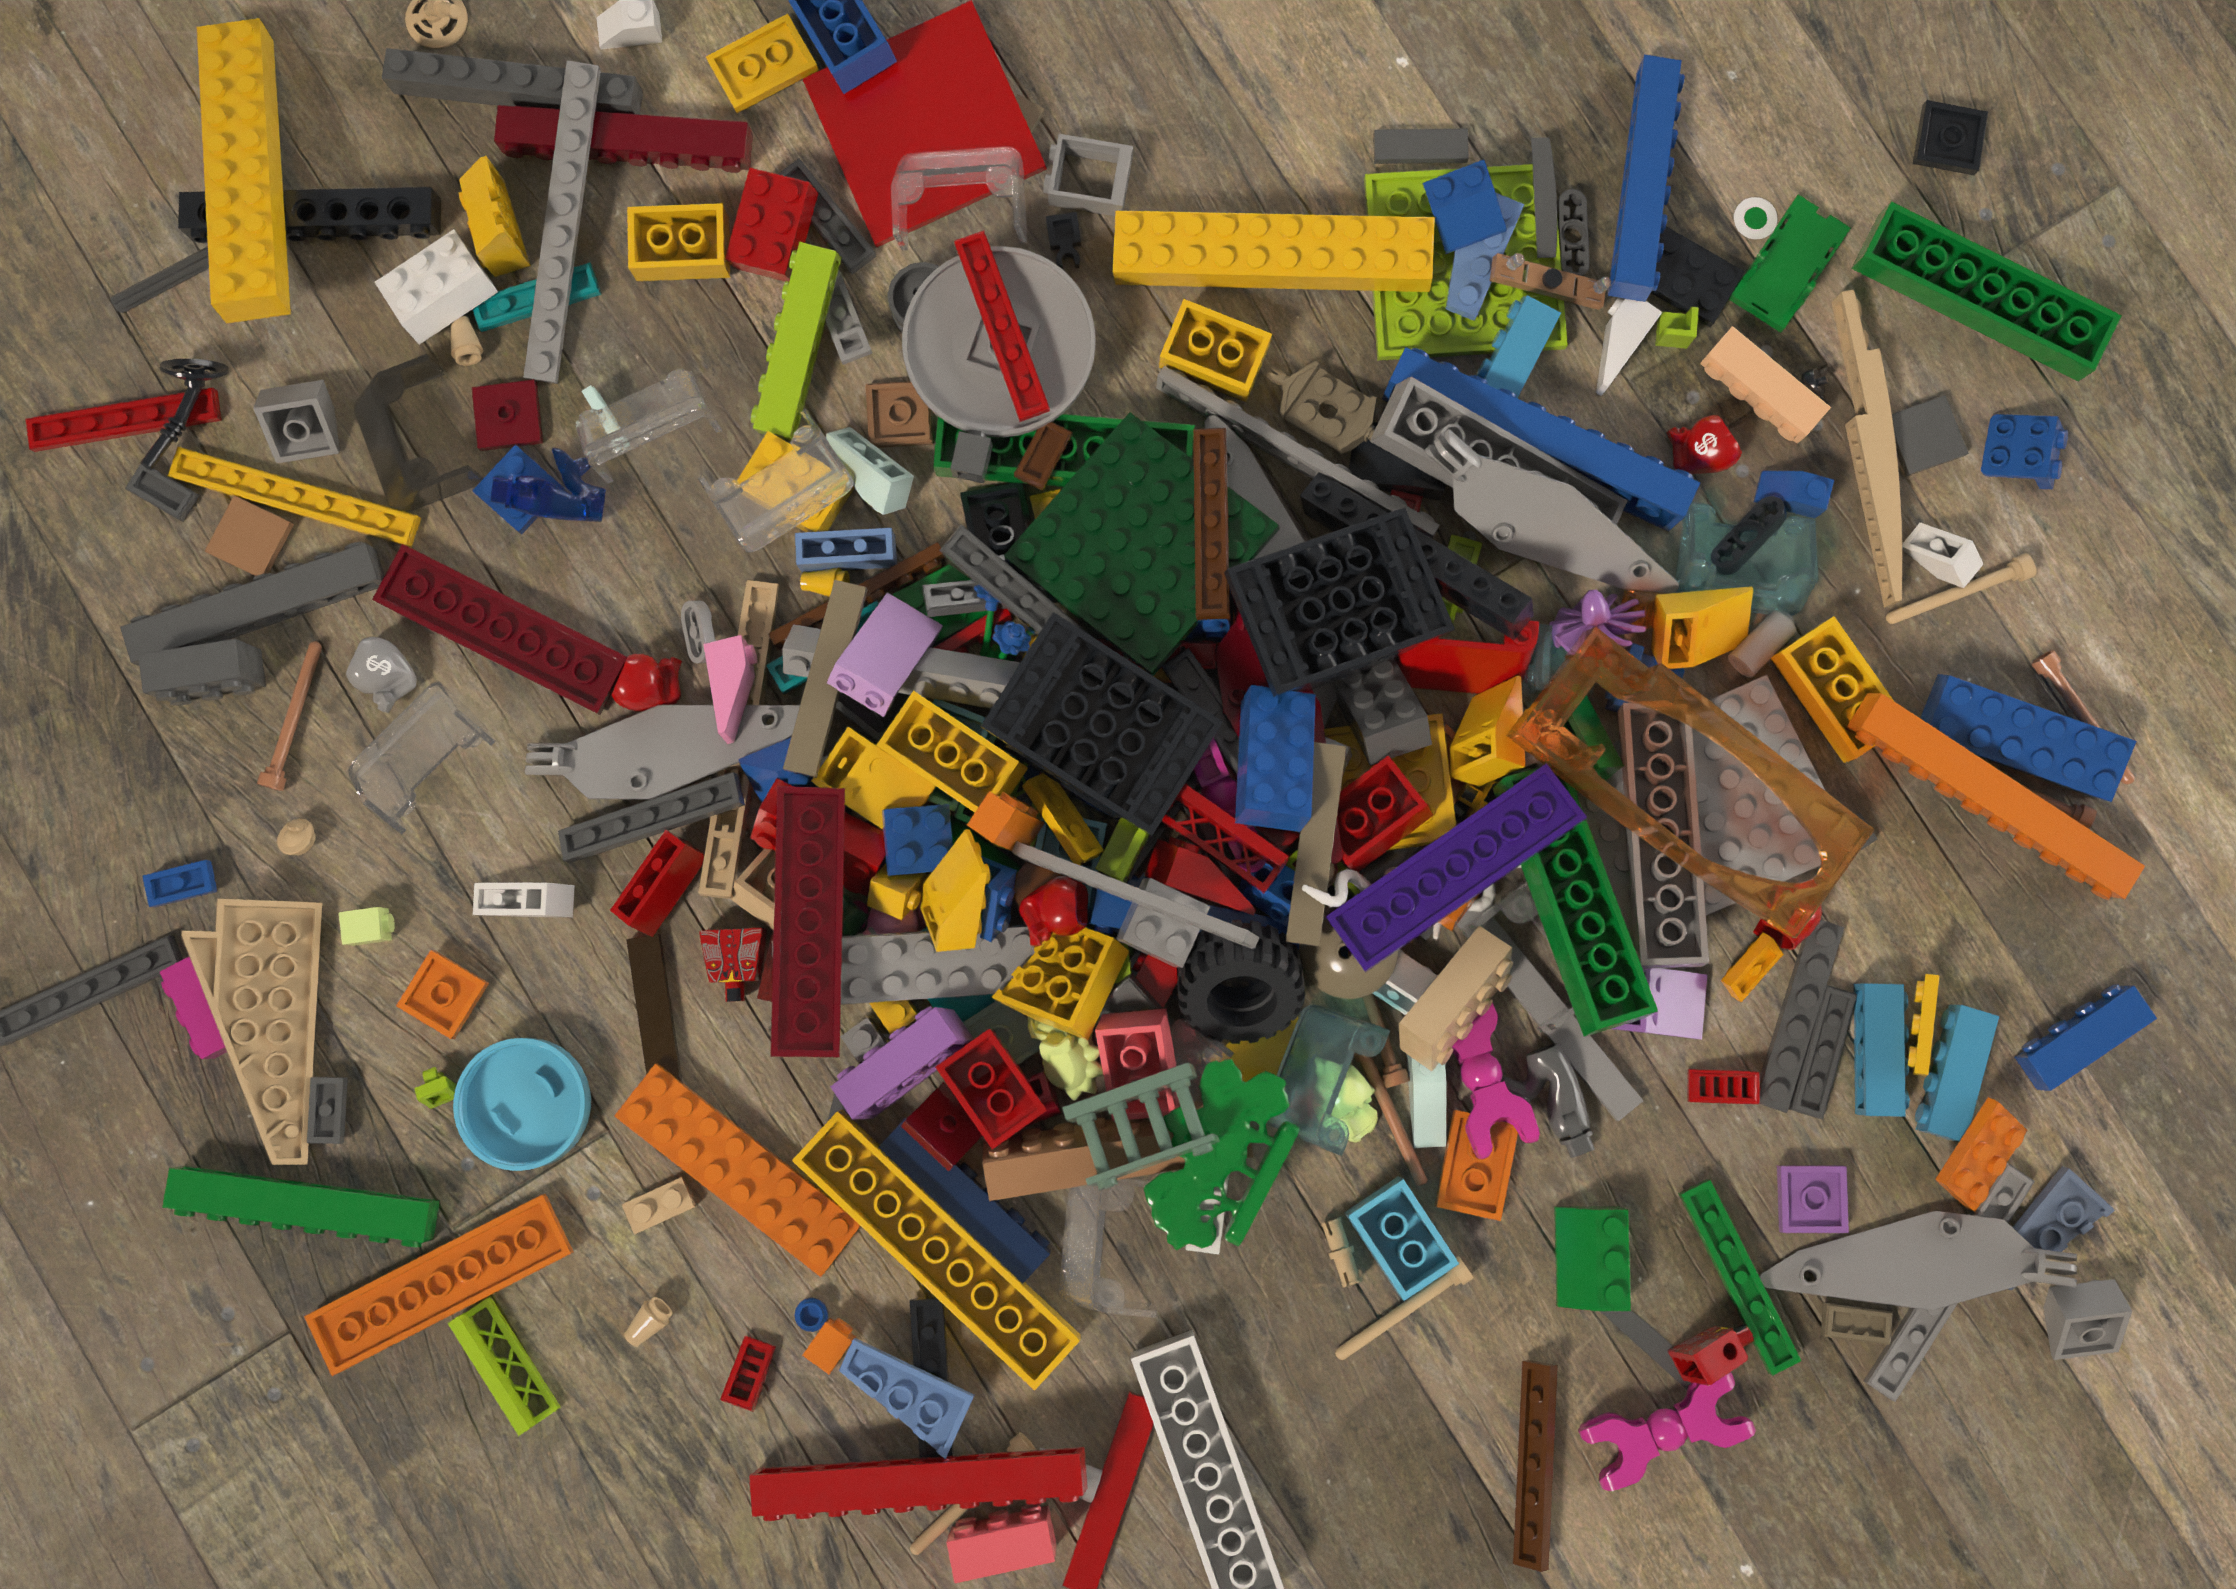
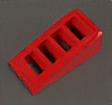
M1688 1069L1687 1102L1759 1105L1760 1074L1758 1071ZM1700 1076H1705V1096H1700ZM1714 1077H1719V1096H1714ZM1728 1077H1733V1097L1728 1096ZM1742 1078H1745V1097H1742Z
M744 1336L720 1400L754 1412L776 1346ZM748 1348L764 1353V1359L761 1360L747 1355ZM744 1361L759 1366V1372L742 1368ZM739 1375L754 1379V1385L738 1381ZM738 1388L749 1392V1398L746 1399L733 1394L734 1389Z

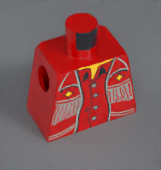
M745 928L699 931L709 982L725 983L726 1002L745 1001V982L760 981L767 929Z
M1741 1324L1734 1329L1714 1326L1669 1349L1668 1353L1683 1381L1710 1386L1748 1360V1355L1743 1347L1754 1342V1337L1745 1324Z

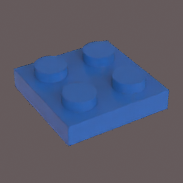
M514 445L472 491L522 535L565 488L517 445Z
M949 804L882 810L887 875L933 872L953 846Z

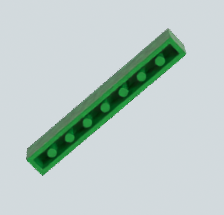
M178 1166L169 1168L162 1208L175 1209L174 1215L193 1217L195 1212L207 1214L206 1219L214 1221H227L228 1217L239 1218V1224L260 1225V1221L272 1222L271 1228L291 1230L292 1225L304 1227L303 1232L310 1234H324L325 1230L337 1231L336 1237L354 1239L357 1238V1234L368 1235V1241L389 1243V1239L402 1240V1246L421 1247L422 1243L434 1240L440 1200L190 1166Z

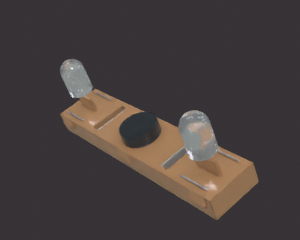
M1497 253L1492 259L1490 281L1597 310L1604 306L1605 292L1612 284L1608 277L1595 280L1525 261L1524 256L1520 253H1516L1512 257Z

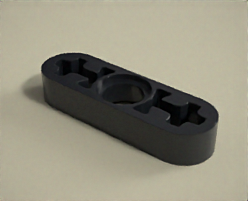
M1769 496L1761 499L1712 550L1711 560L1719 574L1731 575L1740 570L1783 525L1787 518V512L1780 498ZM1776 509V511H1777V514H1776V515H1773V514H1768L1767 516L1765 515V512H1766L1767 510L1770 511V512H1773V511ZM1747 530L1758 532L1757 537L1752 541L1744 542L1740 540L1741 534ZM1732 555V561H1721V557L1725 556L1728 558Z

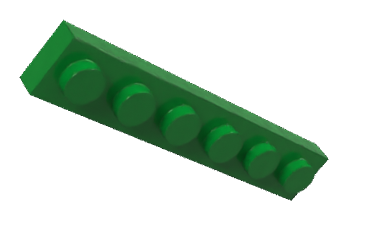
M1706 1179L1679 1192L1678 1194L1743 1324L1753 1334V1344L1768 1374L1773 1376L1801 1362L1802 1360L1711 1180Z

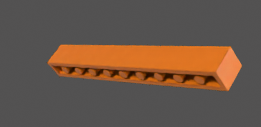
M1867 693L1847 726L1857 733L1855 735L1856 739L1869 746L1876 745L1883 750L1881 754L1888 760L1898 764L1902 762L1910 767L1908 772L1923 781L1930 780L1936 784L1934 789L1949 798L1956 797L1962 801L1960 806L1975 815L1982 814L1988 818L1987 824L2001 832L2008 831L2014 835L2013 841L2027 849L2034 848L2040 852V859L2053 866L2060 865L2066 869V876L2079 883L2086 882L2092 886L2090 891L2103 899L2109 900L2110 897L2126 899L2145 868V865L1882 693Z

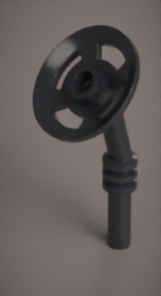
M172 359L160 363V370L172 377L183 379L184 385L188 388L174 417L168 418L169 423H165L163 425L164 428L160 429L161 435L140 462L145 468L152 470L172 442L176 443L178 441L177 437L182 436L181 431L187 429L185 424L202 391V387L205 386V381L227 375L229 372L228 366L203 359ZM205 370L214 371L215 373L211 374L210 372H207Z

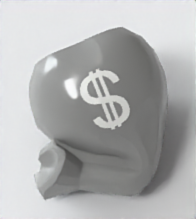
M380 637L362 639L346 671V676L354 688L364 694H373V701L378 705L377 709L386 713L390 712L398 699L415 689L417 682L412 667L400 650L390 641Z

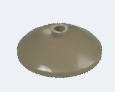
M1325 905L1320 946L1299 944L1300 959L1302 960V967L1306 975L1320 990L1338 998L1354 999L1372 994L1381 988L1391 977L1397 964L1399 950L1365 973L1352 954L1347 958L1341 955L1340 948L1346 945L1326 919L1327 915L1339 907Z

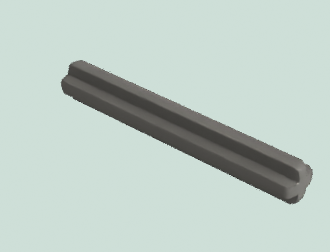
M208 246L113 295L111 302L114 308L120 313H124L209 268Z

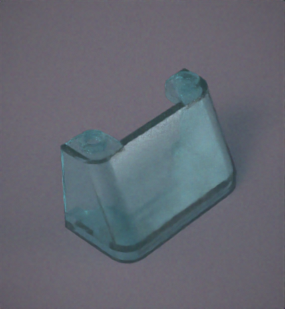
M1692 502L1682 521L1675 577L1679 588L1675 593L1752 586L1751 612L1769 615L1775 610L1778 612L1785 611L1791 616L1799 613L1818 581L1815 519L1797 516L1787 518L1783 525L1740 570L1731 575H1721L1716 571V565L1712 563L1711 553L1736 525L1716 523V511L1711 505ZM1747 530L1741 534L1740 540L1744 542L1752 541L1757 537L1758 532ZM1732 555L1728 558L1725 556L1721 557V561H1732Z
M1312 1004L1305 1007L1298 1017L1276 1076L1286 1080L1284 1091L1288 1095L1290 1106L1284 1113L1271 1117L1267 1124L1278 1129L1282 1122L1289 1121L1300 1127L1297 1138L1342 1156L1349 1139V1130L1345 1122L1331 1116L1332 1110L1354 1053L1367 1057L1376 1056L1385 1046L1390 1030L1321 1005Z

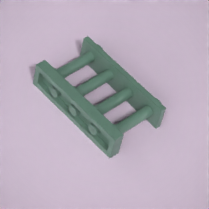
M1187 1062L1062 1107L1066 1121L1077 1122L1078 1126H1082L1097 1175L1085 1179L1088 1186H1098L1099 1190H1104L1117 1185V1178L1190 1152H1193L1195 1157L1213 1151L1212 1144L1220 1142L1218 1135L1212 1133L1205 1136L1189 1090L1191 1086L1190 1081L1198 1078L1194 1065ZM1171 1088L1172 1092L1177 1094L1192 1141L1176 1147L1172 1145L1157 1100L1160 1097L1158 1092ZM1138 1099L1140 1103L1145 1104L1160 1149L1159 1153L1145 1158H1141L1126 1113V1109H1128L1127 1103ZM1107 1110L1109 1115L1113 1114L1129 1162L1111 1170L1094 1122L1097 1120L1096 1114Z

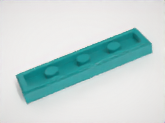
M589 262L574 267L569 305L602 295L593 265ZM537 279L500 290L473 308L479 330L485 332L532 317Z

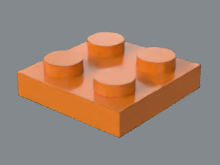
M430 950L396 1007L449 1039H455L489 983L437 951Z

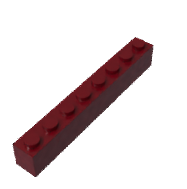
M498 105L494 142L503 154L511 158H522L523 155H530L542 160H553L560 109ZM595 112L589 160H597L600 163L609 165L615 164L616 161L628 162L639 167L647 166V163L660 164V166L669 169H675L678 166H691V168L699 171H707L709 168H722L726 172L738 173L741 170H749L753 133L748 122Z

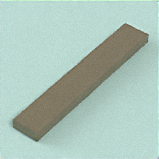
M834 580L783 769L785 771L817 778L840 691L827 684V681L835 663L856 635L868 591L864 586Z
M1314 742L1311 819L1300 833L1286 942L1320 946L1325 904L1320 903L1304 892L1302 886L1308 885L1327 893L1346 746Z

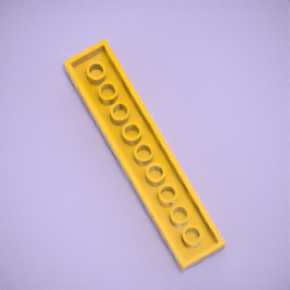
M260 18L197 27L211 305L226 324L291 314L274 41Z
M1116 211L1113 276L1115 285L1430 292L1433 277L1435 217Z
M843 1109L837 1111L792 1161L1035 1391L1079 1343L1081 1334L1026 1282L1022 1284L893 1162L879 1148L880 1144Z

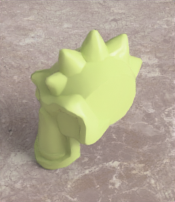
M1028 1017V1030L1031 1038L1042 1041L1039 1049L1043 1058L1044 1072L1049 1081L1057 1088L1064 1090L1072 1100H1077L1082 1091L1096 1094L1095 1078L1103 1076L1102 1065L1097 1060L1099 1056L1098 1046H1095L1092 1041L1093 1031L1089 1040H1085Z
M1318 1058L1317 1073L1320 1080L1316 1089L1317 1100L1315 1101V1110L1324 1128H1329L1334 1122H1338L1345 1138L1350 1142H1360L1363 1136L1374 1130L1378 1121L1377 1110L1368 1104L1372 1101L1371 1095L1375 1093V1089L1354 1066L1338 1065L1332 1061Z

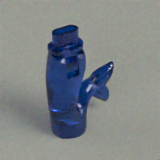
M552 448L557 468L562 474V480L570 493L535 476L520 475L515 478L514 482L513 476L510 475L508 479L493 477L490 502L505 504V509L512 508L529 515L557 520L602 521L606 489L588 484L582 479V476L597 463L592 458L581 457L573 460L565 451L559 448Z

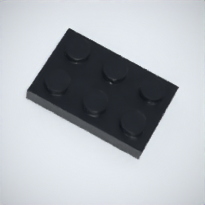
M1666 226L1664 233H1660L1659 239L1660 243H1664L1663 254L1660 262L1656 263V271L1660 272V280L1657 290L1651 291V294L1684 313H1687L1691 307H1699L1698 321L1711 328L1745 271Z

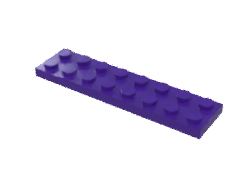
M1545 764L1326 916V919L1366 973L1587 819V816L1550 767Z

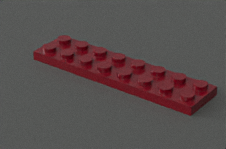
M404 544L398 550L372 598L373 601L598 715H601L627 659V656Z
M777 787L770 1057H840L845 788Z

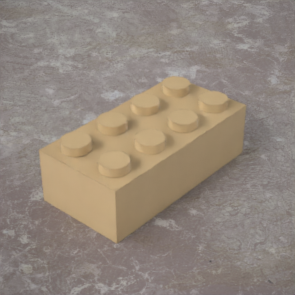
M1478 926L1400 1021V1050L1430 1071H1433L1439 1063L1444 1065L1452 1055V1046L1458 1039L1464 1040L1473 1027V1020L1478 1014L1483 1016L1493 1002L1491 998L1498 990L1500 992L1504 991L1512 979L1510 970L1513 965V961H1511L1512 947L1481 926Z

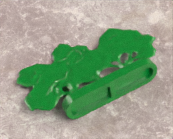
M1225 1059L1221 1062L1212 1061L1205 1066L1198 1085L1201 1091L1203 1107L1196 1109L1205 1136L1213 1133L1218 1135L1220 1142L1212 1144L1213 1151L1194 1157L1193 1152L1180 1156L1185 1160L1183 1169L1175 1172L1161 1173L1144 1187L1147 1203L1152 1207L1151 1216L1155 1226L1167 1232V1242L1175 1250H1179L1187 1244L1195 1245L1201 1249L1212 1246L1216 1239L1217 1230L1213 1219L1225 1211L1232 1213V1218L1224 1234L1225 1240L1237 1247L1244 1240L1299 1133L1300 1127L1289 1121L1281 1123L1274 1137L1267 1133L1266 1123L1271 1117L1284 1113L1290 1106L1288 1095L1284 1091L1286 1080L1264 1071L1249 1081L1244 1082L1242 1081L1241 1071L1236 1067L1232 1059ZM1181 1107L1163 1116L1168 1131L1173 1133L1171 1140L1173 1147L1192 1141ZM1251 1121L1259 1124L1258 1131L1250 1127ZM1250 1143H1265L1269 1147L1257 1170L1247 1166V1146ZM1233 1171H1240L1252 1178L1243 1197L1239 1201L1227 1198L1224 1190V1182ZM1214 1187H1218L1221 1190V1196L1214 1194ZM1215 1199L1221 1201V1205L1214 1204L1213 1210L1200 1209V1204L1204 1200ZM1209 1215L1211 1217L1208 1222H1203L1200 1220L1201 1216Z

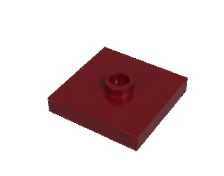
M534 379L471 387L477 448L480 451L511 448L514 445L519 447L543 444L538 386Z
M944 1082L901 1125L947 1171H950L982 1137L978 1128Z

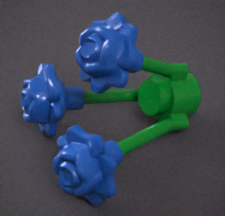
M975 585L974 590L977 592V597L986 601L985 609L987 610L984 640L979 654L984 657L1014 661L1019 652L1029 650L1030 646L1028 643L1031 641L1033 633H1036L1028 626L1025 632V628L1021 624L1006 621L1003 625L995 626L994 630L996 633L993 635V640L998 644H994L991 647L994 613L998 610L999 601L980 585Z

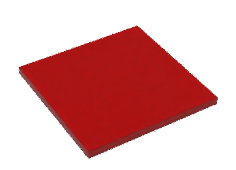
M972 0L887 39L886 41L897 62L845 94L841 91L828 67L802 79L876 247H880L1047 170Z

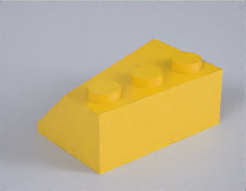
M487 156L480 157L459 179L462 191L458 192L461 204L467 212L469 220L467 224L473 238L478 260L483 269L488 268L494 277L531 265L505 181Z
M1084 928L1079 933L1070 936H1059L1053 933L1048 941H1044L1041 946L1034 947L1035 953L1023 967L1018 966L1011 974L1013 978L1003 990L998 989L992 998L1034 1020L1089 1040L1129 950L1115 938L1088 928Z

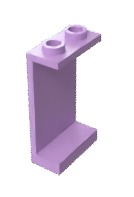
M886 593L835 663L827 684L884 717L895 695L929 647L932 648L943 625L891 594Z

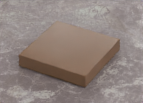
M911 381L866 384L868 438L870 443L877 448L933 444L931 409L919 397Z
M234 495L204 552L254 576L269 573L294 524Z

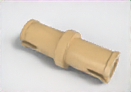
M1338 1217L1321 1223V1227H1323L1331 1250L1328 1253L1330 1260L1334 1259L1342 1287H1347L1363 1280L1360 1277L1352 1254L1355 1252L1353 1245H1349L1341 1222L1342 1219Z

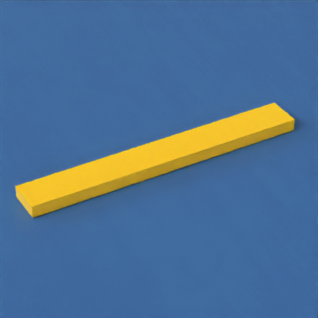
M177 447L168 473V477L230 496L235 495L244 500L400 545L404 544L411 548L421 521V517L415 514L182 447Z

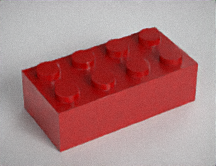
M776 778L759 807L750 837L765 849H776L777 787H794ZM845 812L843 885L850 892L861 893L867 896L870 880L883 867L886 860L884 831Z

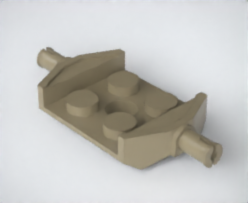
M1317 361L1312 362L1292 376H1288L1274 366L1270 368L1271 371L1267 372V379L1282 386L1283 396L1280 416L1284 420L1340 454L1351 451L1363 441L1371 440L1375 431V426L1373 425L1377 404L1375 396L1372 395L1369 398L1321 369ZM1325 405H1333L1338 411L1332 418H1325L1319 412Z

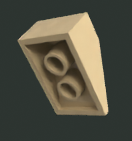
M763 849L735 881L733 899H731L772 930L774 927L775 850Z

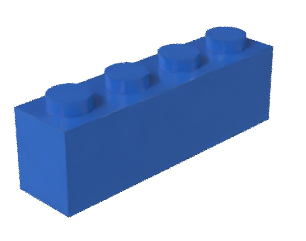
M2115 984L2101 992V999L2095 1003L2088 1002L2074 1011L2076 1016L2068 1021L2061 1020L2053 1024L2048 1029L2050 1032L2042 1039H2032L2021 1047L2023 1052L2014 1058L2037 1090L2052 1091L2157 1019L2134 985L2120 986Z

